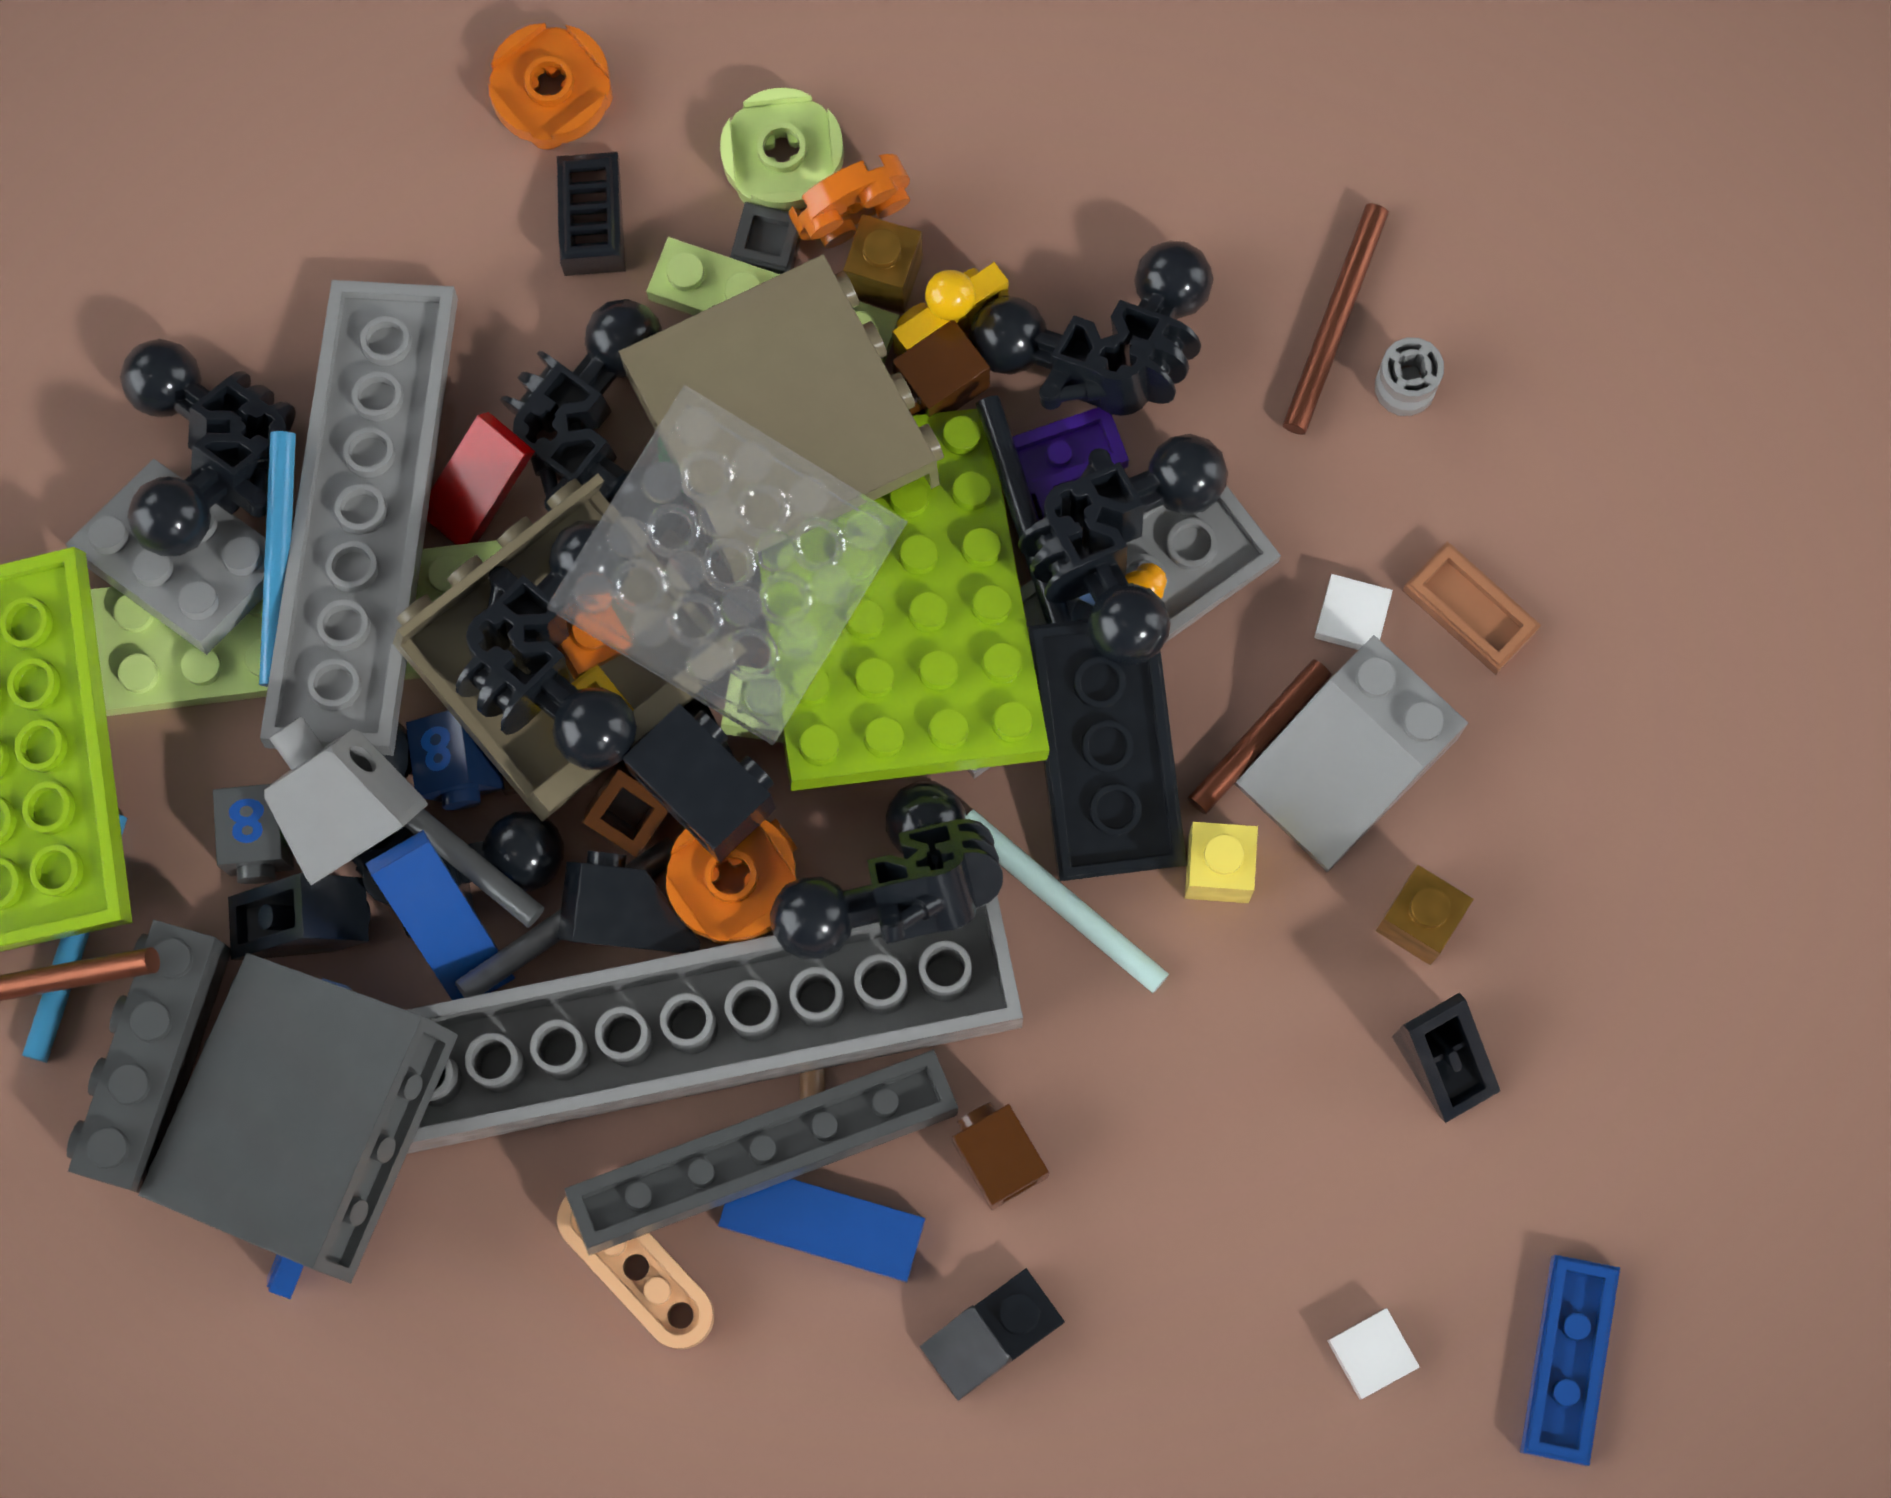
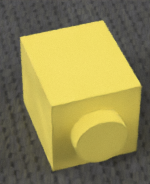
M1193 822L1188 835L1184 899L1249 903L1255 889L1258 826Z

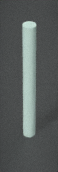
M973 809L966 815V819L980 822L990 830L994 838V847L999 856V864L1151 993H1154L1168 977V972Z

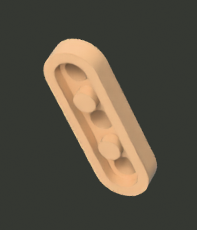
M567 1197L563 1199L557 1214V1224L561 1236L655 1339L670 1348L688 1349L700 1344L709 1335L714 1323V1308L710 1298L650 1233L588 1256ZM634 1256L645 1257L649 1264L648 1273L641 1280L629 1279L625 1271L628 1260ZM685 1303L693 1310V1320L686 1328L678 1329L670 1322V1312L674 1306Z

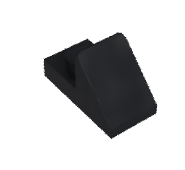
M1025 1268L975 1306L971 1305L924 1342L920 1348L959 1401L1063 1325L1065 1321L1028 1269Z

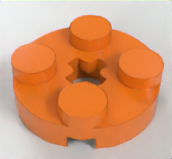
M545 23L525 26L511 34L501 43L495 51L491 62L492 72L489 78L490 84L488 83L489 96L499 120L514 135L531 141L536 147L544 150L555 149L562 143H569L590 132L600 122L613 99L610 71L603 51L591 36L579 28L565 25L566 29L559 27L547 28ZM546 73L551 78L562 74L566 79L560 84L562 90L557 94L541 95L537 93L541 88L537 78Z
M892 153L879 155L884 166L868 171L863 160L837 171L810 188L801 196L807 208L801 212L792 206L788 214L800 238L807 241L821 239L825 248H833L855 236L857 230L855 225L860 222L862 214L867 216L877 214L878 218H884L904 208L910 202V198L905 190L910 183V178L899 157Z
M764 820L721 863L685 829L676 839L670 853L671 858L667 865L666 890L679 918L696 934L709 938L720 945L757 939L771 931L770 913L773 902L786 884L796 880V863L785 837L767 820ZM726 861L734 868L745 864L750 870V873L743 878L745 888L738 893H734L730 888L720 892L714 886L721 878L718 867Z

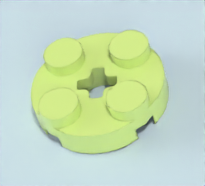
M793 88L763 90L745 100L743 108L735 113L731 122L729 117L721 134V159L729 183L738 192L739 198L744 204L748 202L788 212L792 206L798 210L806 208L807 206L801 196L820 181L842 169L844 148L839 123L828 108L827 112L822 105L812 101L811 95ZM787 138L790 147H799L798 153L790 156V160L787 162H777L776 158L767 157L765 150L775 148V139Z

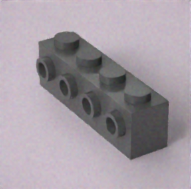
M153 920L149 934L143 933L138 938L134 950L153 947L159 954L160 968L156 973L134 977L128 996L122 995L117 1000L109 1025L110 1032L114 1033L107 1057H101L92 1070L88 1084V1093L93 1098L85 1121L79 1120L74 1126L66 1151L67 1157L72 1159L68 1172L137 1193L142 1188L150 1164L159 1150L175 1114L177 1104L186 1089L231 955L230 947L216 937Z

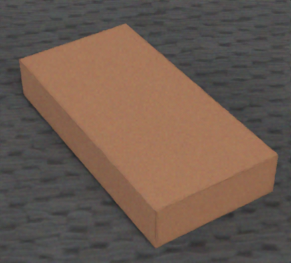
M1448 541L1405 584L1402 590L1495 675L1541 627L1534 618Z

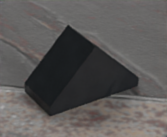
M1460 992L1405 1023L1392 1036L1436 1112L1445 1123L1501 1091L1467 1001Z

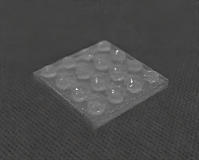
M684 385L551 598L547 609L773 745L908 521Z

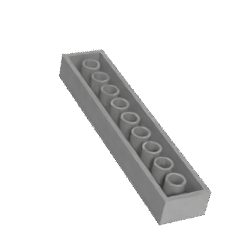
M998 896L989 903L978 907L972 921L952 931L935 932L886 944V941L882 938L879 922L852 928L851 935L842 948L823 959L802 960L786 952L777 941L775 935L408 1009L407 1011L421 1015L458 1034V1037L407 1154L1022 1028L1023 1015Z

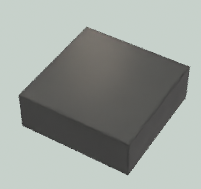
M745 202L730 258L777 274L793 269L801 238L788 215L789 212Z

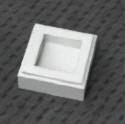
M1331 574L1314 638L1357 650L1373 635L1380 640L1393 590Z
M1387 1308L1327 1340L1360 1400L1420 1367Z

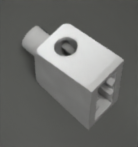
M300 716L269 738L290 767V770L264 790V798L305 878L311 886L404 827L428 805L423 796L360 731L351 729L324 747L304 718Z

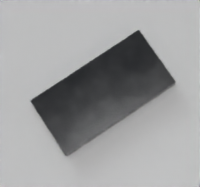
M1089 619L1028 626V635L1050 749L1048 759L1043 762L1058 881L1187 866L1161 650L1146 663L1125 666L1107 660L1094 647L1088 630Z

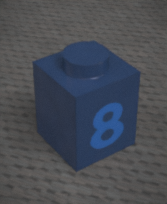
M449 710L406 722L414 788L424 799L442 802V807L445 810H463L480 805V796L505 789L503 775Z

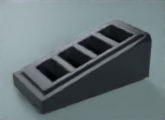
M618 152L557 156L559 254L564 275L626 271ZM606 170V180L572 182V173ZM607 193V200L573 203V195ZM607 213V221L574 223V216ZM608 234V242L575 243V236Z

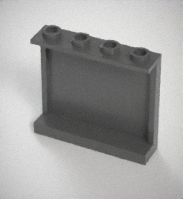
M246 953L239 971L231 983L229 993L214 1027L204 1043L203 1051L184 1094L177 1104L175 1114L159 1150L150 1164L148 1174L138 1196L308 1268L351 1284L458 1034L421 1015Z

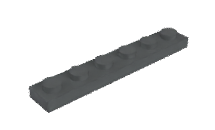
M934 1050L564 1189L589 1256L958 1115L959 1107Z

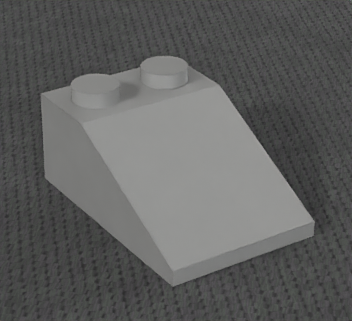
M1373 635L1331 677L1237 780L1235 785L1328 872L1458 740L1468 722L1384 643Z

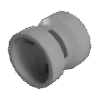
M1411 337L1394 342L1386 350L1375 379V394L1379 403L1387 411L1399 416H1413L1423 412L1432 403L1444 374V361L1439 350L1431 342ZM1412 365L1411 367H1405V368L1401 369V367H1403V366Z

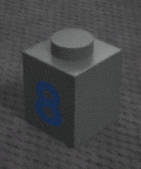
M271 784L213 789L217 866L229 876H237V882L241 884L272 882L276 880V872L294 870L293 853L264 798V790Z

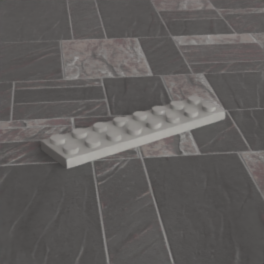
M331 281L260 740L265 748L276 749L269 738L302 716L324 747L349 730L354 729L360 731L382 755L394 756L407 660L392 642L397 629L402 626L396 618L416 601L458 302L454 286Z

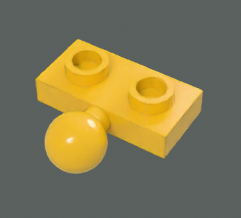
M991 263L980 272L976 268H972L963 273L957 270H943L935 274L926 286V303L922 302L913 306L898 319L896 323L897 328L892 331L895 354L900 356L951 320H955L963 332L971 328L974 314L986 302L1003 296H1009V280L996 263Z

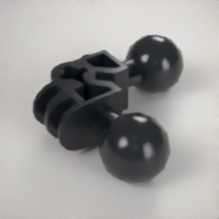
M1167 241L1151 247L1139 260L1134 282L1136 292L1141 301L1137 306L1119 300L1111 315L1113 335L1101 339L1094 322L1075 315L1063 335L1047 330L1046 322L1034 305L1023 298L1003 296L986 302L974 314L969 332V340L989 365L990 371L994 373L1013 375L1030 369L1034 364L1050 369V374L1039 390L1040 402L1045 409L1053 410L1058 408L1062 402L1077 399L1100 407L1112 415H1130L1141 410L1147 402L1165 404L1175 398L1176 389L1174 384L1180 383L1186 378L1189 372L1188 360L1196 357L1201 349L1199 337L1195 332L1176 319L1196 313L1208 301L1214 280L1212 268L1203 252L1187 242Z
M629 299L609 301L593 312L585 333V347L588 354L573 372L543 351H538L537 355L546 366L539 376L522 372L518 376V380L527 392L520 400L508 396H502L500 400L516 415L513 423V433L535 450L530 460L535 475L540 476L546 496L544 505L548 512L552 509L546 502L565 484L576 478L583 486L595 475L599 474L604 480L599 490L600 493L645 546L657 544L667 529L675 533L682 518L683 500L678 486L669 476L654 469L642 468L625 471L614 463L617 456L608 441L592 430L598 429L612 412L603 394L617 377H627L619 351L662 331L659 319L648 307ZM542 429L549 433L557 432L556 437L552 441L543 437L540 439L536 438L537 433Z
M164 339L149 340L134 347L123 363L120 381L125 397L140 412L161 418L179 413L189 420L188 448L192 450L191 475L185 480L170 476L158 477L140 486L131 500L127 515L133 537L144 549L159 556L170 557L181 556L200 545L209 530L211 521L209 509L215 504L231 515L240 507L254 517L267 515L270 432H289L294 423L296 411L295 407L288 402L274 404V392L264 385L250 387V375L244 371L235 372L209 391L201 385L202 378L194 356L181 344Z
M1193 434L1174 436L1158 446L1149 462L1148 471L1129 478L1120 462L1113 463L1107 450L1101 448L1094 449L1089 454L1088 466L1081 477L1075 481L1060 483L1051 489L1045 499L1044 519L1036 522L1020 537L1018 547L1021 553L1028 557H1034L1030 569L1035 579L1041 582H1048L1044 592L1047 601L1051 603H1064L1085 594H1091L1095 604L1089 614L1088 630L1094 647L1107 660L1125 666L1146 663L1160 652L1168 639L1171 622L1165 603L1152 589L1128 583L1125 578L1128 549L1126 543L1142 537L1143 513L1163 505L1167 510L1188 515L1204 512L1215 504L1227 485L1228 470L1223 454L1207 438Z
M599 520L577 521L561 530L551 548L549 558L551 572L537 586L524 575L518 579L504 566H498L491 570L489 573L491 591L488 608L474 617L468 626L466 639L472 659L465 666L456 683V692L461 697H472L479 694L477 710L484 717H495L503 714L501 731L506 735L514 734L521 730L541 710L554 720L552 733L558 750L569 763L585 770H605L623 760L622 757L632 747L637 730L634 712L620 695L603 687L582 688L578 690L570 683L565 655L557 649L569 637L564 613L577 600L600 601L608 598L620 590L629 574L632 560L629 546L615 527Z
M398 721L394 756H383L407 779L412 771L407 729ZM532 811L513 812L500 818L490 828L484 841L468 844L525 892H531L547 885L558 873L564 859V842L558 828L548 818L541 822ZM405 826L351 860L357 866L356 871L363 877L366 891L375 900L389 907L391 905L372 878L365 863L414 836ZM441 857L474 909L470 888L472 881ZM402 924L406 935L408 936V938H411V936L405 929L404 925Z
M916 781L897 792L889 803L886 813V832L892 844L903 854L904 858L886 855L867 860L872 884L845 891L839 885L823 877H801L786 884L773 902L770 913L771 930L786 952L806 960L823 959L838 952L850 937L852 928L879 922L882 938L886 941V944L935 932L952 931L963 927L972 921L978 907L989 903L998 895L1003 885V871L999 865V856L994 847V838L990 830L980 822L966 819V811L960 799L951 789L936 781Z

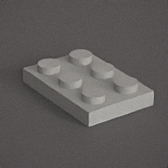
M153 459L66 543L67 548L76 547L86 552L89 570L207 655L263 599L266 538L236 516L229 514L215 504L209 509L211 513L209 530L197 548L181 556L170 557L159 556L144 549L133 537L127 518L132 498L140 486L158 477L170 476L181 478Z

